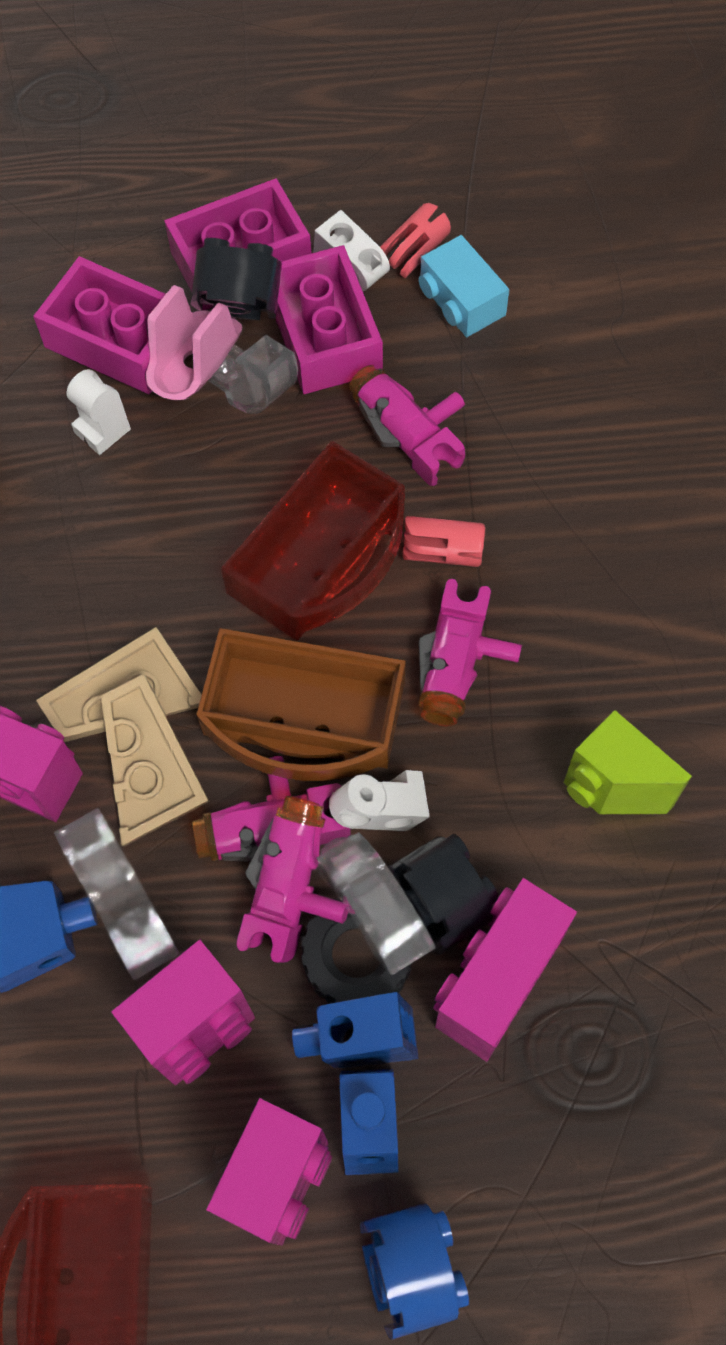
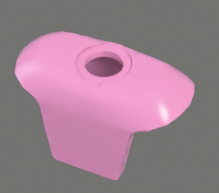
M173 285L148 316L150 361L146 371L147 385L154 393L163 398L171 400L188 399L199 391L219 369L242 332V324L236 319L231 318L228 307L221 303H217L212 311L202 310L192 313L183 288ZM193 354V369L184 364L186 357Z

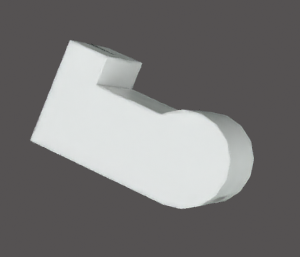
M342 210L338 211L315 230L313 253L344 245L362 291H366L389 272L390 264L384 251ZM335 229V233L330 236L331 231Z
M90 369L81 371L71 380L67 388V397L76 405L80 416L71 423L73 431L97 454L101 455L131 430L120 395L113 387L104 384L97 373Z
M405 770L389 782H378L372 776L365 774L357 775L333 792L329 799V808L333 818L343 827L351 829L408 831L430 817L422 771Z

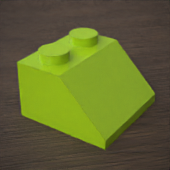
M614 710L575 750L563 783L568 786L567 791L569 795L579 805L585 808L590 806L598 814H667L677 802L692 776Z

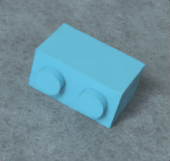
M462 235L421 256L419 285L422 292L427 298L435 300L441 307L447 322L451 326H457L466 338L506 316L509 288Z

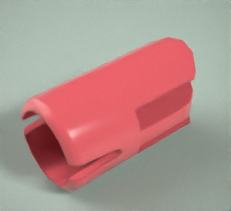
M424 203L380 246L385 255H387L405 238L389 259V264L393 269L398 268L417 250L400 272L404 279L421 263V256L434 250L450 234L451 225L445 213H442L431 223L429 222V218L438 208L434 204Z
M407 516L405 518L406 531L403 541V560L479 567L481 565L485 539V525L483 523Z

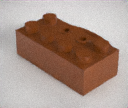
M219 628L197 717L203 735L208 736L216 745L236 760L266 774L301 781H327L362 774L377 767L388 769L405 685L406 661ZM274 721H281V722H283V724L273 723V722H274ZM320 729H326V730H328L329 732H323V731H318V730H320ZM239 742L259 745L273 752L292 757L331 758L342 761L320 765L284 763L253 753L240 746Z

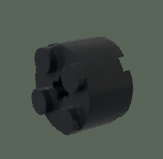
M205 238L203 248L198 249L196 252L191 306L202 311L203 303L214 307L217 303H221L228 307L233 319L260 320L261 312H267L268 318L273 319L277 313L282 262L273 257V247L269 245L249 243L247 249L230 247V242L223 239Z
M452 834L447 838L437 836L385 869L387 885L395 881L400 894L392 898L400 915L423 945L431 940L436 944L432 951L436 955L443 954L479 929L488 925L493 919V914L490 913L492 905L499 898L493 883L485 875L479 876L469 862L470 854L465 843L456 834Z

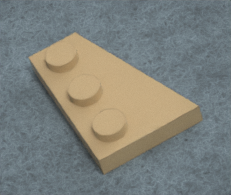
M157 627L36 701L53 728L65 737L63 741L67 742L106 732L101 695L142 674L147 677L166 716L198 708L202 694Z
M144 674L101 695L108 752L111 755L114 777L115 802L118 806L121 827L119 828L121 846H126L210 802Z

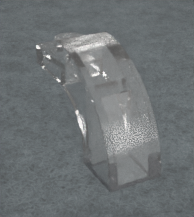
M265 335L246 351L234 344L219 369L208 381L225 392L228 403L233 407L249 414H258L296 383L298 377L297 359L293 351Z
M99 808L54 832L71 868L94 904L128 972L134 980L179 954L158 912Z
M359 832L348 837L336 838L322 848L321 853L316 858L319 863L316 868L318 874L346 905L347 910L362 932L374 956L391 975H394L436 948L403 889L378 853Z

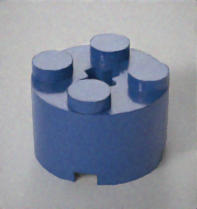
M426 1203L361 1221L360 1233L371 1232L372 1244L362 1246L377 1310L379 1312L389 1309L394 1322L384 1326L389 1339L393 1340L457 1320L459 1308L469 1305V1296L460 1270L452 1272L446 1248L453 1246V1236L444 1211L434 1213Z

